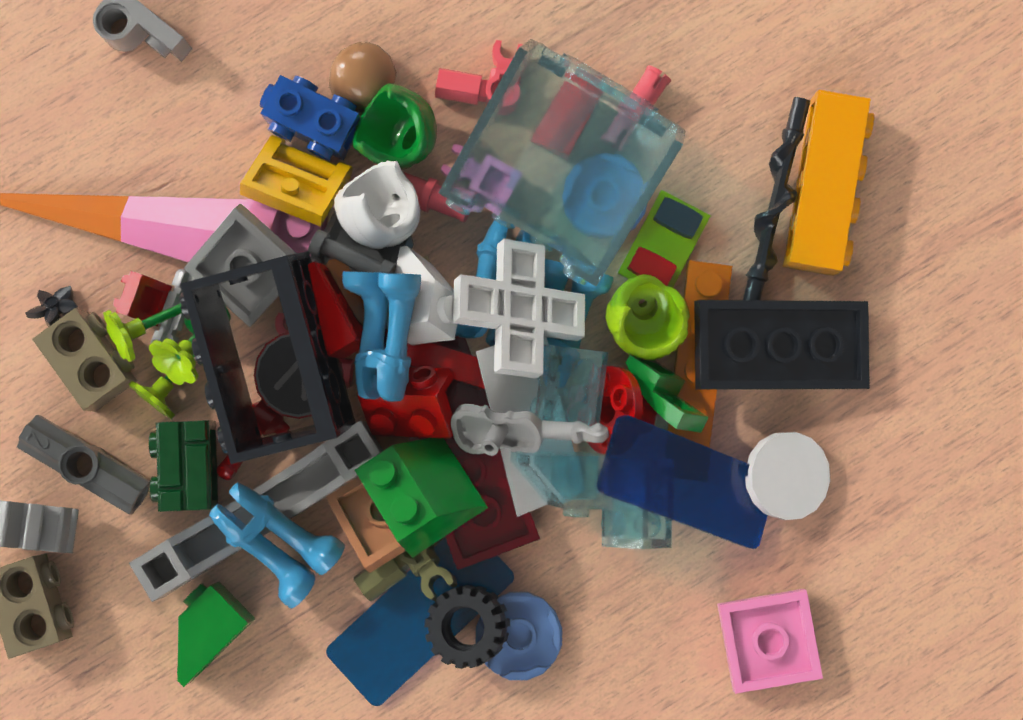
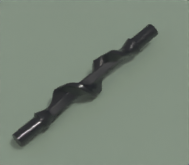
M793 98L787 125L782 131L783 144L770 157L769 167L775 183L768 211L757 214L754 218V232L759 240V247L755 263L746 274L748 281L743 300H761L764 284L769 280L768 271L772 270L778 262L776 253L772 249L779 215L787 206L796 202L798 196L797 191L787 183L796 148L804 137L803 129L810 105V100L805 98Z

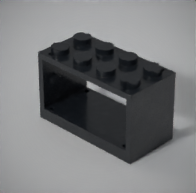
M309 251L290 254L180 283L183 292L179 296L181 311L184 317L191 321L195 338L192 340L193 354L197 363L204 367L208 381L205 383L206 400L210 408L216 410L220 427L217 429L218 442L221 445L222 451L228 453L231 464L335 439L356 423L339 359L329 357L325 348L308 264L312 263ZM272 270L314 425L262 438L219 284L229 282L230 285L245 282L248 281V276Z

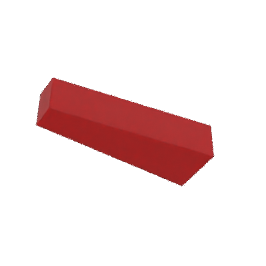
M407 343V354L411 358L410 367L431 366L433 368H451L454 375L453 381L485 391L477 357L434 343L419 345Z

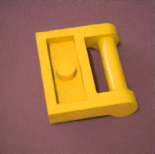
M271 135L242 179L240 195L321 227L335 203L336 194L350 181L353 167L339 162L337 165L285 145L286 141L284 139Z

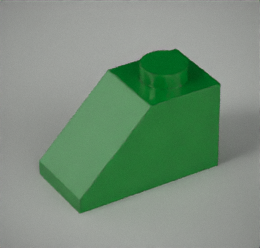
M220 581L210 585L208 588L203 583L200 584L183 601L188 608L178 617L177 681L183 687L191 683L255 620L254 616Z

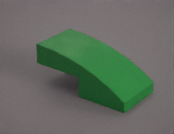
M629 355L626 361L627 367L637 379L641 393L651 407L674 428L701 433L709 417L678 397L685 380L655 360H645Z

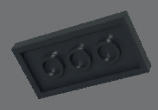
M694 301L695 390L870 389L868 301Z

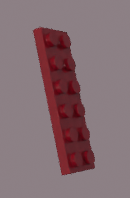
M385 328V347H386L387 334H388V329H386V328ZM455 335V340L434 342V344L472 355L466 338ZM453 380L445 391L453 414L463 404L487 405L489 407L486 391ZM453 435L451 438H444L488 506L487 509L445 536L457 570L540 540L531 512L518 517L516 515L500 448L494 456L487 455L486 453L470 454L458 446ZM409 437L410 442L427 439V437Z

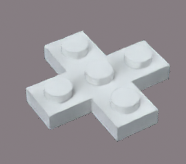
M503 239L497 244L496 280L462 274L454 279L453 323L495 329L494 373L536 379L543 375L544 337L579 341L585 337V294L544 288V245Z

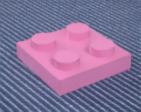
M798 589L717 604L732 689L735 694L823 679L807 590Z

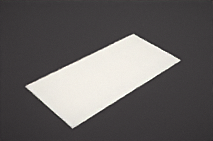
M544 337L543 375L536 379L494 373L495 345L476 351L489 407L492 411L498 413L529 411L539 417L540 420L567 422L559 386L555 381L556 374L547 337ZM544 439L538 451L531 454L521 451L514 453L508 448H500L517 517L583 490L572 440Z

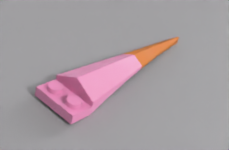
M0 193L1 206L185 262H189L231 211L240 203L296 253L308 251L315 232L318 229L324 231L328 220L327 215L320 227L252 199Z

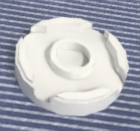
M797 432L773 433L760 440L749 454L746 464L749 465L748 476H745L746 489L752 502L764 514L782 520L802 519L816 511L826 498L830 484L829 463L823 449L811 437Z

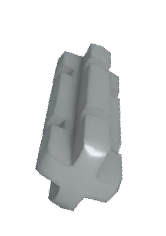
M185 269L176 271L172 285L175 286L173 292L169 291L162 311L181 303L179 296L183 292L180 283L195 280ZM183 313L159 323L161 326L159 331L155 330L151 343L154 340L163 342L167 338L177 343L179 339L176 337L177 331H182L185 317Z

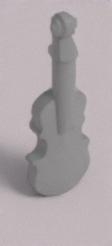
M460 405L451 418V429L456 443L462 450L470 454L486 453L487 455L494 456L499 448H508L514 453L521 451L531 454L538 451L544 439L573 440L574 444H579L582 441L603 443L609 437L608 428L600 423L588 426L581 421L540 420L539 417L529 411L498 413L492 411L487 405Z

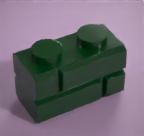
M216 421L156 423V432H151L149 435V453L151 458H157V476L151 477L150 497L153 503L158 502V512L209 510L218 504Z

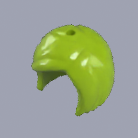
M642 274L628 279L616 290L612 299L607 304L605 319L608 329L613 334L617 345L629 355L645 360L661 359L683 344L688 335L690 314L686 301L676 289L666 286L654 276ZM644 299L645 301L640 304L639 301Z

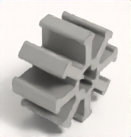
M0 500V547L73 553L79 509Z

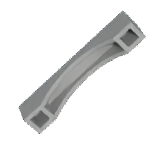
M360 420L338 438L324 442L309 454L253 490L261 495H269L274 500V506L286 517L292 519L357 478L358 475L355 469L384 450L376 437L372 435L366 421ZM236 500L225 506L227 510L246 525L254 517ZM208 516L157 545L129 564L153 602L169 595L242 548L233 547L227 543L226 536L215 525L211 517ZM266 527L260 531L263 536L271 532Z

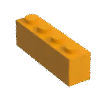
M818 90L811 98L795 189L798 196L792 207L783 267L834 276L843 271V266H849L854 247L853 241L848 240L850 223H856L861 205L860 198L855 197L857 181H863L868 157L862 155L864 139L870 138L875 119L874 113H869L870 98Z

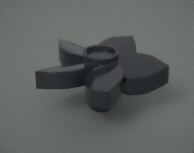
M72 287L60 288L54 295L39 290L37 297L41 305L28 310L25 314L27 318L31 319L44 317L47 326H51L71 310L78 308L73 301Z

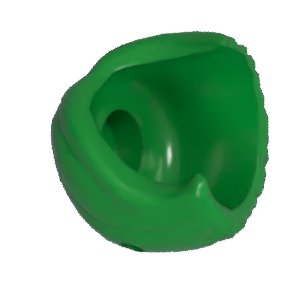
M388 83L383 85L367 105L356 125L353 147L361 155L377 165L380 162L397 161L401 170L408 169L414 164L425 160L435 146L437 124L434 112L429 103L416 92L396 84Z

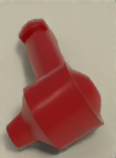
M262 399L253 404L261 436L289 431L290 426L284 421V416L267 407ZM227 454L217 467V474L224 480H231L244 461L231 464Z

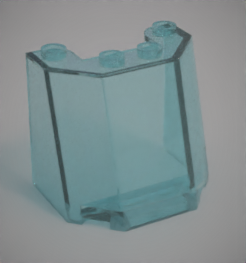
M530 39L517 50L438 193L447 198L445 202L450 208L463 215H469L471 211L480 213L484 208L492 211V218L499 224L509 229H514L517 226L531 235L529 239L534 244L544 245L546 251L552 252L553 249L561 252L559 260L565 266L563 273L579 284L585 285L587 282H590L597 286L683 146L686 131L677 123L657 113L659 109L649 101L575 57L565 53L560 55L544 44Z

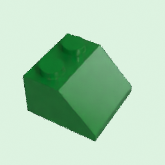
M427 438L392 445L355 469L356 474L397 542L412 558L488 508L444 438Z

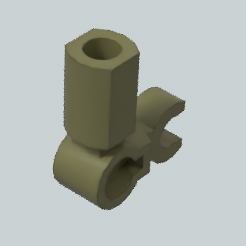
M433 544L413 558L405 551L371 573L364 569L353 577L363 595L371 602L406 577V571L409 568L415 577H422L420 584L422 592L426 597L435 602L438 595L435 593L433 585L437 579L444 578L446 583L452 588L458 585L453 573L443 567H439L440 558L436 554Z

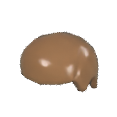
M357 42L341 50L335 57L330 68L329 87L332 95L335 94L349 100L357 106L356 112L364 113L367 105L383 85L395 83L397 72L391 56L380 46L370 42Z

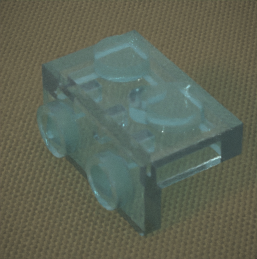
M544 344L543 375L536 378L539 380L537 398L532 400L530 412L534 413L540 420L581 421L588 426L600 423L608 352Z

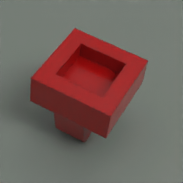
M130 271L129 275L122 277L121 282L125 284L121 298H114L113 305L117 308V313L134 319L139 318L142 321L162 312L172 286L143 274Z

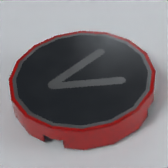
M289 332L279 334L265 344L256 358L253 376L257 393L267 407L281 416L295 419L311 417L312 414ZM339 359V363H340V367H341V370H342V374H343V376H344V371H343V367H342V362H340V359Z

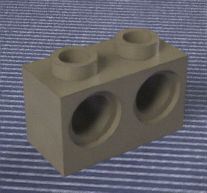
M74 308L32 340L82 410L96 412L129 388L128 384L131 380L137 382L131 373L135 366L132 361L129 362L127 359H123L118 353L117 348H113L105 337L108 334L106 324L95 312L89 314L86 311ZM81 329L84 334V344L79 350L73 352L69 347V337L72 332ZM106 364L110 370V378L104 386L98 387L94 382V371L99 365Z
M47 553L0 567V634L8 659L73 637L70 629L74 625L73 616L69 606L61 601L57 588L60 585L59 571L55 563L48 560ZM22 572L28 573L33 581V587L29 594L23 593L18 586V578ZM34 614L40 615L46 622V632L43 636L37 635L32 630L31 620Z

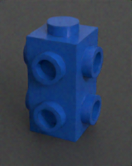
M280 75L275 85L269 84L260 100V107L263 108L260 114L270 124L267 130L289 142L295 136L309 143L306 149L322 159L330 161L333 155L344 161L353 143L356 125L360 120L359 114L355 112L357 106L335 94L332 99L316 93L318 87L315 84L295 75L293 80Z

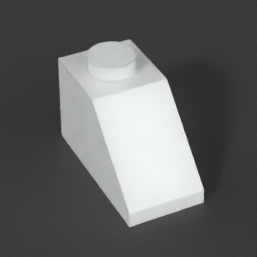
M408 246L400 247L395 273L421 274V290L415 299L407 343L419 345L455 340L457 324L453 323L454 289L433 264ZM389 308L387 314L386 329H388L389 323Z

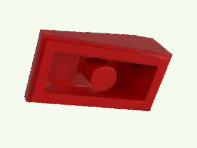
M313 261L308 264L325 348L329 357L344 359L359 350L363 326L354 317L326 265Z

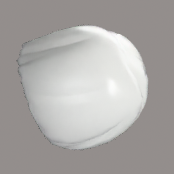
M397 161L380 162L378 165L367 169L361 175L355 177L353 181L348 182L343 189L339 190L334 199L336 215L342 228L353 240L372 249H382L401 244L414 233L419 223L421 210L417 192L413 184L402 172Z

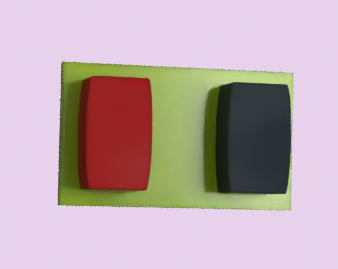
M661 190L618 274L627 279L642 274L651 275L659 279L666 286L673 288L711 215Z

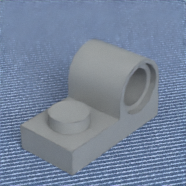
M103 0L93 14L95 31L117 51L128 52L134 50L145 39V42L162 57L166 58L171 53L182 62L192 50V47L184 37L138 0ZM122 18L127 19V26L121 33L111 34V27L114 22Z

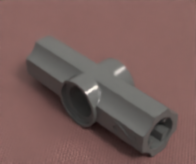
M36 415L26 424L19 436L18 449L59 472L67 482L75 485L79 484L129 515H132L142 504L149 492L150 480L111 458L102 448L86 443L41 415ZM83 453H87L93 463L92 470L87 476H82L77 469L78 458Z

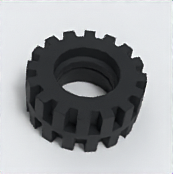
M464 585L441 594L436 598L437 601L430 606L427 611L430 613V616L425 619L424 627H428L429 633L425 637L427 642H432L434 647L431 651L434 655L440 654L443 657L441 660L447 665L455 664V668L460 669L466 667L473 668L488 662L503 649L502 646L509 636L507 627L510 626V619L505 616L504 612L507 609L504 603L500 604L497 601L499 597L494 592L489 593L486 591L487 588L482 586ZM463 607L472 608L477 611L482 617L485 626L481 640L473 645L459 642L451 629V619L454 613Z

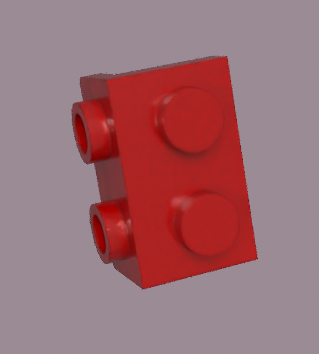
M431 366L409 367V382L406 386L404 398L401 401L390 402L383 400L381 397L365 399L360 397L357 392V397L372 435L451 438L453 435L451 429L453 413L445 391L454 378L452 369L433 368Z

